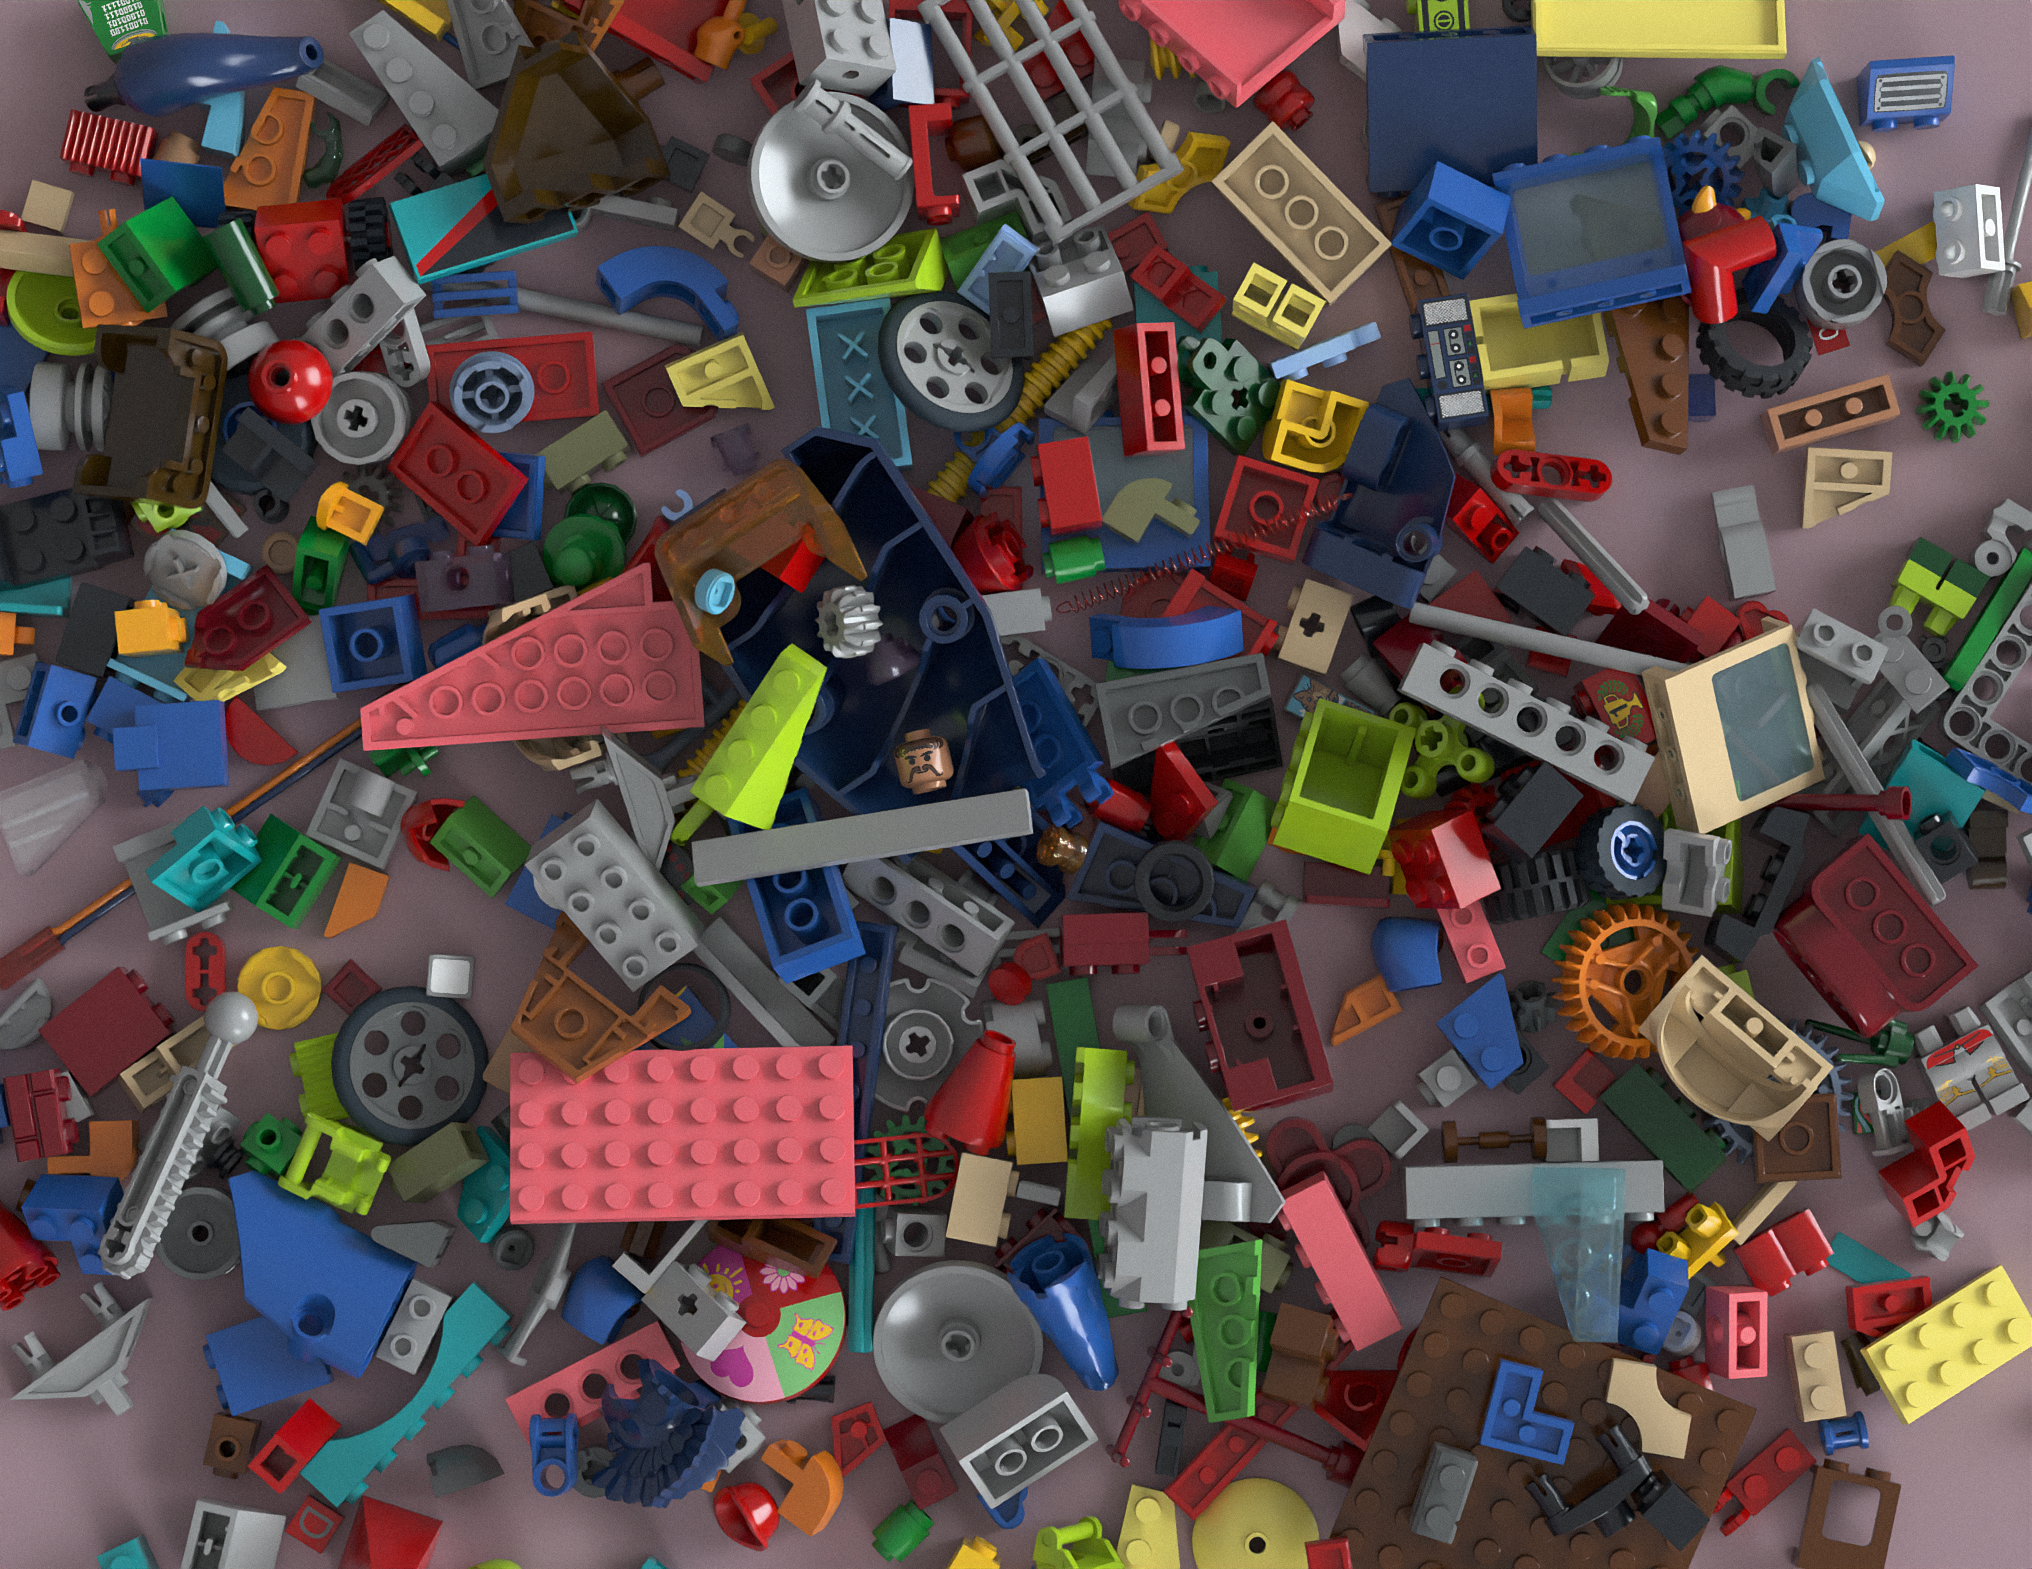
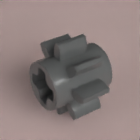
M1524 981L1516 986L1515 991H1508L1514 1021L1517 1020L1519 1031L1536 1033L1545 1029L1548 1022L1556 1021L1557 999L1552 997L1556 992L1546 993L1543 982Z

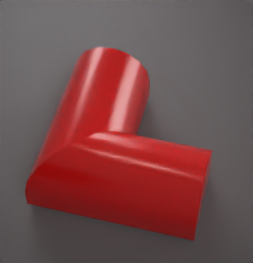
M1761 215L1683 242L1685 263L1692 292L1690 297L1693 315L1699 321L1708 324H1718L1732 319L1738 311L1733 272L1776 257V243L1772 230Z

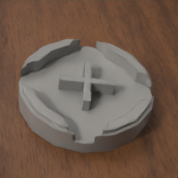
M187 530L168 531L156 538L144 556L143 570L145 577L149 575L150 581L153 583L151 586L152 590L159 598L171 606L183 610H196L198 607L208 606L214 603L226 586L227 568L224 558L214 544L199 534Z

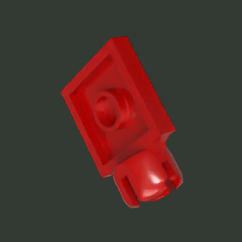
M1383 1220L1379 1222L1375 1234V1241L1380 1242L1383 1248L1376 1249L1375 1256H1373V1264L1376 1269L1399 1273L1408 1272L1409 1267L1491 1278L1501 1260L1503 1242L1492 1241L1493 1237L1485 1233H1468L1467 1237L1450 1235L1448 1229L1440 1227H1427L1424 1232L1417 1231V1233H1414L1413 1225L1407 1222Z

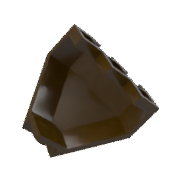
M575 30L560 39L546 42L538 48L518 46L483 161L504 222L530 224L541 221L545 217L544 213L551 209L557 210L565 207L566 212L570 213L599 205L600 199L609 194L620 192L622 198L638 194L671 176L650 118Z

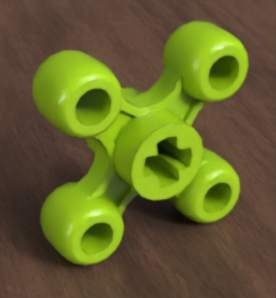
M1461 685L1452 688L1448 694L1457 693ZM1480 693L1478 702L1480 708L1484 710L1485 700ZM1408 702L1399 703L1391 710L1389 720L1417 728L1414 738L1416 749L1420 754L1418 760L1413 765L1405 768L1400 790L1405 796L1415 800L1430 798L1437 787V773L1445 765H1455L1458 774L1463 779L1473 783H1483L1493 775L1495 763L1492 756L1481 749L1468 748V739L1463 732L1465 724L1445 714L1439 720H1428L1426 713L1421 707Z

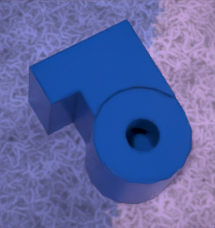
M1804 193L1798 196L1788 207V215L1795 219L1797 225L1818 228L1822 232H1827L1825 244L1833 240L1848 239L1851 213L1815 199L1813 193Z

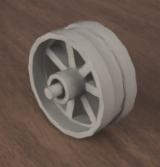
M1543 57L1545 69L1557 89L1570 98L1582 100L1601 96L1599 93L1600 87L1614 86L1621 76L1624 63L1623 57H1571L1568 60L1555 64L1556 57ZM1598 64L1608 65L1602 74H1597ZM1574 68L1569 82H1565L1557 76ZM1581 76H1591L1593 79L1579 84Z

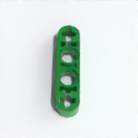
M2025 547L2020 549L2010 569L2001 577L1941 675L1950 688L1956 692L1962 689L1976 669L2032 577V552Z

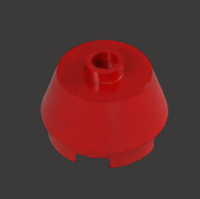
M997 511L986 516H976L953 544L954 555L981 595L1019 590L1022 583L1033 576V566L1030 564L1025 566L1021 550L1027 547L1023 537L1009 519L1000 522Z

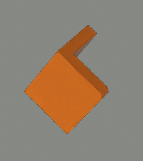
M1531 388L1490 390L1489 433L1493 456L1500 455L1509 449L1535 452L1536 439L1532 422L1533 395Z

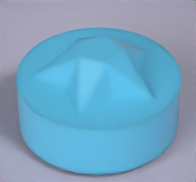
M718 569L706 571L698 581L695 589V603L697 607L711 614L723 612L729 606L734 596L735 584L733 577Z

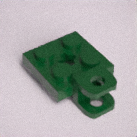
M1181 336L1176 343L1179 381L1186 388H1193L1183 406L1233 456H1245L1273 412L1281 384L1237 339L1225 338L1221 344L1212 338H1202L1198 341L1191 336ZM1187 350L1190 353V358L1187 361V365L1184 366L1182 355ZM1233 390L1239 392V401L1237 405L1232 407L1234 398L1231 393Z

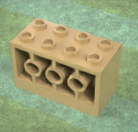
M1273 121L1211 181L1213 187L1329 306L1371 267L1392 244Z

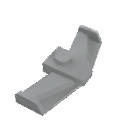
M561 1223L549 1259L543 1258L527 1294L531 1298L528 1306L505 1347L498 1346L497 1352L511 1363L524 1367L527 1360L518 1354L523 1344L547 1309L555 1310L558 1302L563 1300L567 1294L570 1285L569 1278L572 1272L566 1268L577 1223Z

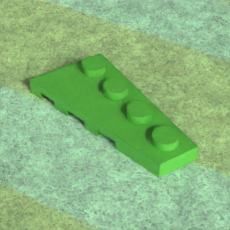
M1262 1239L1202 1249L1198 1253L1195 1299L1187 1302L1188 1307L1193 1310V1315L1190 1319L1209 1423L1254 1416Z

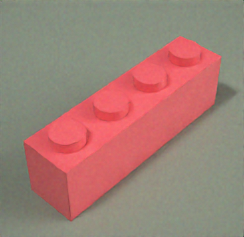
M1324 1170L1281 1191L1280 1193L1286 1203L1277 1216L1286 1232L1291 1229L1294 1230L1300 1242L1294 1247L1305 1269L1313 1266L1319 1278V1281L1315 1282L1314 1286L1323 1304L1326 1306L1332 1303L1339 1317L1333 1321L1336 1329L1339 1330L1338 1333L1343 1342L1346 1343L1351 1340L1356 1350L1359 1351L1403 1329L1401 1317Z

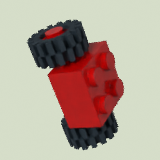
M384 197L355 199L349 202V230L346 227L342 198L259 206L257 214L254 210L223 212L219 213L218 216L219 225H217V229L241 218L280 295L273 298L275 304L329 299L342 287L348 284L352 286L354 270L350 248H352L356 272L362 265L373 258H376L379 262L393 255L391 225Z

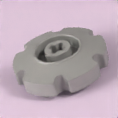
M908 978L890 983L875 1091L876 1099L892 1108L906 1112L910 1110V1106L915 1100H921L926 1105L975 1040L979 1037L982 1038L984 1034L982 1021H970L966 1018L965 1010L970 1005V1001L959 990L933 978H928L925 986L921 989L912 988ZM913 1033H916L920 1038L927 1036L930 1040V1043L925 1046L927 1054L922 1057L917 1052L910 1054L907 1051L906 1047L911 1044L909 1036Z

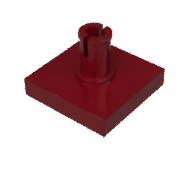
M1647 598L1650 602L1649 606L1638 615L1630 614L1621 605L1594 642L1685 664L1700 645L1705 635L1678 618L1680 609L1675 603L1667 611L1666 608L1670 600L1661 598L1654 602Z

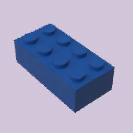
M806 787L783 795L775 814L776 817L772 829L824 821L819 804ZM726 817L732 835L763 831V829ZM838 865L746 879L772 967L786 984L866 954Z

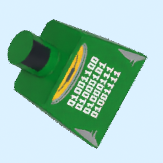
M77 0L104 50L115 64L118 63L124 49L133 40L169 35L163 0Z

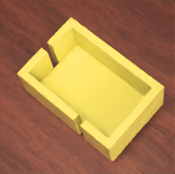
M1517 293L1469 301L1486 395L1490 394V390L1533 388L1559 384L1561 376L1564 374L1567 375L1568 382L1604 377L1606 375L1609 356L1600 313L1524 329L1517 303Z

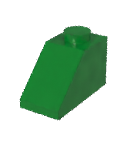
M310 516L297 544L291 594L303 611L313 616L319 615V609L335 606L348 559L350 543L349 537L329 527L326 531L318 528L315 516Z

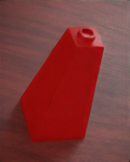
M362 1495L338 1569H428L443 1521Z

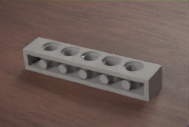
M1433 640L1430 646L1425 643L1419 644L1397 691L1540 762L1546 761L1554 769L1625 804H1633L1655 759L1654 756L1645 752L1648 745L1628 735H1624L1621 741L1607 734L1610 728L1608 725L1589 716H1586L1583 722L1569 715L1570 706L1554 698L1548 697L1546 702L1530 696L1533 688L1513 678H1510L1506 684L1492 677L1494 673L1493 668L1474 659H1471L1468 665L1454 658L1456 650L1441 642ZM1446 670L1455 671L1461 678V687L1455 694L1446 693L1440 686V677ZM1484 689H1491L1499 696V707L1493 713H1487L1479 706V695ZM1523 708L1532 709L1538 717V724L1531 732L1523 731L1517 724V715ZM1562 727L1572 729L1576 735L1575 746L1570 751H1563L1556 744V733ZM1602 745L1609 747L1614 754V763L1608 770L1598 768L1594 762V753Z

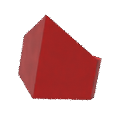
M1328 1369L1324 1374V1377L1330 1378L1327 1394L1323 1403L1316 1401L1314 1412L1365 1452L1399 1371H1331Z

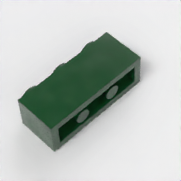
M1636 1063L1600 1096L1601 1102L1654 1159L1663 1160V1168L1691 1195L1727 1161L1726 1155L1722 1151L1726 1144L1710 1127L1703 1132L1692 1120L1697 1114L1680 1096L1674 1101L1663 1090L1668 1084L1655 1069L1650 1066L1644 1070Z

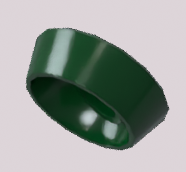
M603 482L588 484L576 491L566 504L564 518L576 514H589L616 524L625 546L635 533L637 524L635 505L629 495L616 485Z

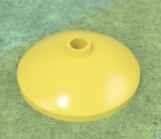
M1245 1478L1229 1483L1197 1517L1192 1533V1550L1198 1569H1308L1304 1542L1319 1540V1532L1310 1508L1294 1490L1271 1479ZM1254 1537H1261L1265 1541V1547L1260 1552H1253L1249 1549V1542Z

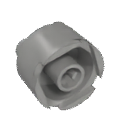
M1850 239L1833 240L1819 247L1807 265H1805L1804 270H1802L1795 282V295L1801 311L1814 326L1829 330L1849 329L1863 322L1881 303L1887 287L1886 270L1879 256L1871 249L1869 250ZM1837 276L1840 282H1847L1849 285L1843 293L1840 289L1833 287L1832 283L1837 279Z

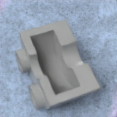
M1671 828L1664 832L1663 859L1667 860V871L1663 881L1662 909L1711 917L1718 902L1726 903L1730 892V878L1724 877L1725 865L1728 864L1731 856V840L1723 839L1719 836Z
M1030 993L1020 1004L1015 1006L1006 1005L997 999L982 1001L987 1030L1005 1034L1016 1042L1014 1048L1016 1059L1013 1080L1046 1076L1045 1067L1053 1066L1049 1041L1041 1042L1038 1026L1046 1024L1042 999L1033 1001L1032 993Z

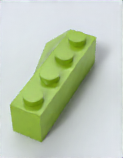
M793 643L784 649L689 792L726 817L763 830L772 829L778 805L786 789L787 779L801 746V739L812 714L827 667Z
M1076 1047L1064 1218L1099 1220L1101 1211L1110 1210L1111 1203L1108 1202V1195L1102 1194V1173L1104 1169H1110L1111 1153L1105 1152V1132L1107 1127L1116 1126L1117 1119L1125 1118L1131 1125L1132 1102H1124L1125 1085H1133L1135 1060L1127 1059V1051Z

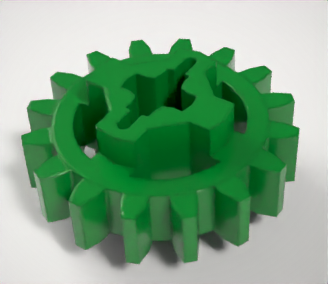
M908 1114L902 1117L901 1126L897 1127L889 1119L886 1121L889 1130L886 1134L875 1130L873 1134L877 1138L905 1135L904 1132H928L925 1130L924 1116H920L916 1124H911ZM929 1138L931 1141L923 1144V1149L929 1151L944 1150V1146H946L935 1138ZM908 1139L891 1141L895 1148L894 1155L902 1154V1151L907 1148L911 1153L917 1152L916 1144L909 1142ZM880 1142L877 1146L868 1145L867 1151L874 1154V1157L881 1156ZM952 1156L939 1157V1166L936 1174L954 1172L952 1168L946 1166V1161L952 1160ZM924 1158L925 1170L929 1158ZM900 1161L889 1163L890 1177L894 1176L895 1178L899 1175L903 1177L919 1176V1170L912 1172L909 1167L892 1171V1168L897 1166ZM878 1164L865 1165V1168L875 1169L876 1175L869 1181L883 1180L882 1166H878ZM943 1180L926 1182L928 1196L933 1195L932 1189L935 1186L943 1190L947 1186ZM897 1185L891 1186V1192L896 1194L895 1200L904 1199V1196L916 1198L921 1195L920 1185L916 1186V1189H905ZM884 1189L880 1193V1196L883 1198L885 1197ZM918 1202L912 1203V1205L918 1206Z

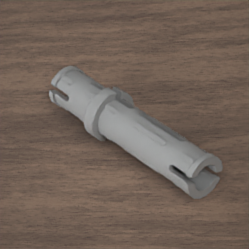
M1462 428L1438 432L1443 445L1456 458L1454 464L1459 469L1463 467L1510 519L1514 527L1534 510V507L1530 506L1521 494L1504 492L1494 485L1490 477V468L1493 463L1483 453L1482 449L1484 446L1479 441L1474 442Z

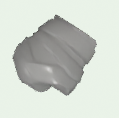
M1943 1212L1914 1228L1911 1226L1910 1230L1911 1246L1914 1249L1927 1252L1929 1256L1944 1262L1949 1257V1253L1956 1242L1965 1235L1962 1229L1955 1224L1953 1225L1949 1216Z

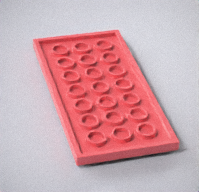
M853 1046L711 1048L687 1051L672 1049L633 1050L578 1084L536 1052L510 1053L511 1224L856 1217Z

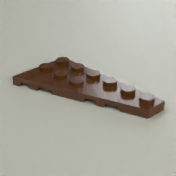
M1576 195L1570 201L1573 216H1579L1583 234L1580 236L1583 249L1584 251H1589L1592 263L1655 250L1650 236L1653 233L1664 235L1661 216L1658 214ZM1679 296L1602 312L1609 337L1615 338L1619 351V356L1616 358L1620 373H1625L1631 397L1628 399L1641 446L1681 455L1688 449L1689 305L1683 302Z

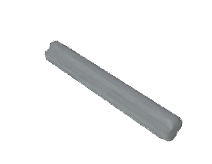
M1548 497L1545 502L1540 503L1538 506L1540 517L1630 614L1638 615L1642 610L1647 609L1650 604L1647 594L1557 498Z

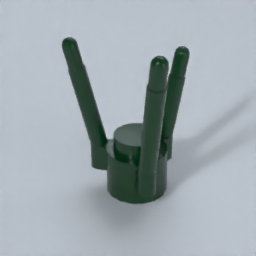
M1812 1019L1805 1021V1025L1810 1024L1813 1026V1029L1870 1045V1050L1876 1053V1055L1840 1053L1837 1055L1839 1062L1877 1064L1896 1069L1898 1064L1904 1065L1908 1061L1914 1046V1036L1912 1033L1907 1032L1908 1024L1894 1019L1871 1038H1863L1853 1030Z

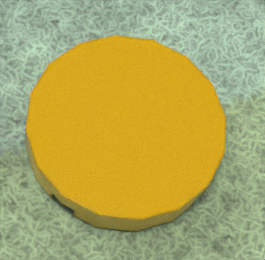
M284 946L264 948L251 956L240 970L237 986L238 992L249 997L254 1003L259 1016L257 1024L274 1030L295 1028L310 1019L319 1006L323 989L320 972L312 959L297 949Z

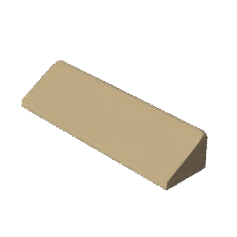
M0 229V268L73 277L69 244L91 240Z

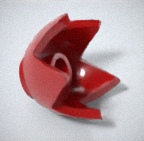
M441 797L431 798L412 805L406 810L401 820L400 829L409 852L418 862L425 863L439 870L450 871L447 858L429 842L446 819L455 812L453 809L463 808L466 801Z

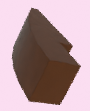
M792 1218L710 1220L706 1227L709 1241L764 1264L812 1278H818L837 1244V1239Z

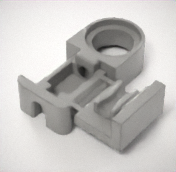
M1882 1068L1863 1072L1859 1077L1857 1089L1863 1114L1869 1113L1874 1129L1877 1150L1872 1151V1154L1878 1157L1909 1150L1912 1147V1143L1904 1121L1931 1106V1097L1907 1102L1908 1108H1904L1898 1081L1892 1071ZM1876 1079L1879 1081L1881 1087V1098H1879L1876 1093Z

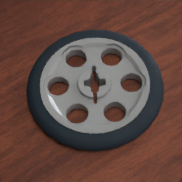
M949 291L912 294L894 304L885 315L878 333V358L881 371L892 392L917 417L938 428L953 432H978L997 426L1006 420L1018 406L1024 387L1022 358L991 359L989 315L965 297ZM920 319L932 321L936 325L938 334L926 332L921 327ZM958 325L969 326L974 331L976 340H969L962 336ZM904 348L916 350L921 356L922 362L913 363L908 360L904 354ZM949 357L955 360L953 366L948 363ZM981 359L991 360L997 366L998 375L986 372L981 365ZM932 382L940 386L944 392V398L932 396L927 390L926 383ZM965 388H972L978 391L983 403L976 404L970 401L965 394Z

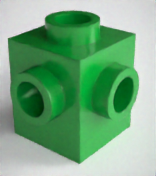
M266 1113L260 1122L252 1123L243 1136V1142L240 1146L247 1157L245 1161L246 1166L251 1171L254 1170L265 1176L270 1175L276 1181H279L280 1176L287 1173L303 1132L289 1119L283 1117L278 1121L272 1115Z

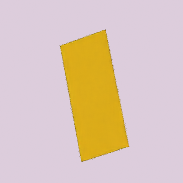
M1932 221L1875 253L1881 259L1884 267H1886L1897 250L1922 265L1935 258L1937 249L1936 224Z

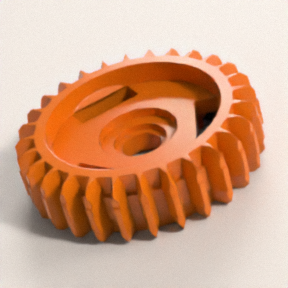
M1625 903L1623 906L1617 904L1608 905L1607 911L1593 910V919H1579L1583 932L1577 930L1568 931L1569 936L1574 941L1573 944H1561L1559 946L1567 954L1565 960H1555L1553 962L1554 965L1562 969V976L1552 977L1551 981L1561 984L1562 991L1554 994L1552 997L1564 1000L1565 1006L1558 1010L1557 1014L1571 1017L1565 1028L1570 1031H1578L1576 1040L1580 1043H1589V1049L1593 1052H1603V1055L1606 1057H1619L1625 1060L1634 1059L1635 1056L1638 1058H1649L1650 1051L1658 1053V1050L1650 1040L1638 1031V1028L1660 1003L1667 971L1670 970V991L1694 964L1691 957L1698 953L1700 949L1685 946L1692 935L1688 932H1678L1681 922L1668 920V913L1658 910L1654 911L1652 906H1638L1635 903ZM1633 927L1635 940L1604 950L1601 949L1600 944L1608 936L1623 928ZM1631 970H1636L1642 979L1640 989L1634 994L1628 993L1624 986L1625 976ZM1590 996L1616 1022L1610 1030L1605 1028L1594 1015L1588 1002Z

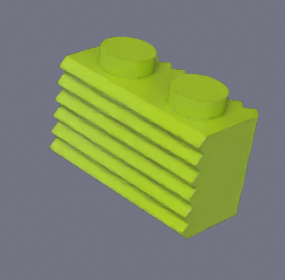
M338 1033L295 1042L294 1048L296 1052L289 1053L294 1077H301L305 1093L299 1094V1103L304 1119L307 1113L321 1116L327 1120L338 1121L350 1118L339 1102L332 1080L331 1059L334 1041Z

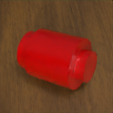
M1106 777L1105 780L1111 786L1114 795L1103 804H1099L1096 799L1091 803L1085 801L1090 806L1089 815L1122 830L1138 833L1149 816L1152 804L1144 800L1143 794Z

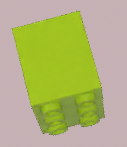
M1319 698L1313 713L1305 711L1299 733H1297L1292 747L1289 767L1286 769L1280 788L1279 801L1276 803L1270 826L1277 828L1273 844L1370 875L1389 830L1417 728Z

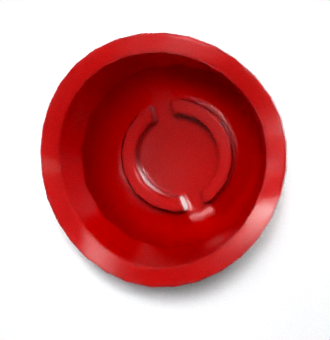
M748 1481L734 1486H726L714 1496V1514L722 1531L732 1540L747 1548L760 1552L768 1548V1541L778 1529L780 1514L777 1512L778 1506L770 1492L762 1485Z

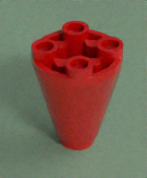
M985 1030L982 1038L979 1037L975 1040L926 1104L924 1118L927 1120L925 1130L928 1133L941 1139H948L950 1136L965 1143L964 1147L968 1151L981 1156H987L990 1148H998L1002 1145L1006 1132L1016 1053L1014 1052L1016 1042L1012 1038L997 1031Z
M0 1200V1308L2 1311H8L17 1307L25 1300L24 1294L35 1289L37 1286L39 1288L49 1286L61 1274L57 1269L59 1261L54 1252L42 1240L32 1239L28 1226Z

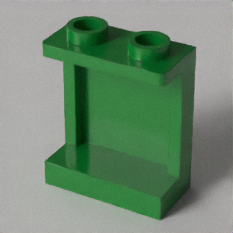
M173 196L125 221L97 243V246L147 314L176 293L187 287H194L218 269L203 237Z

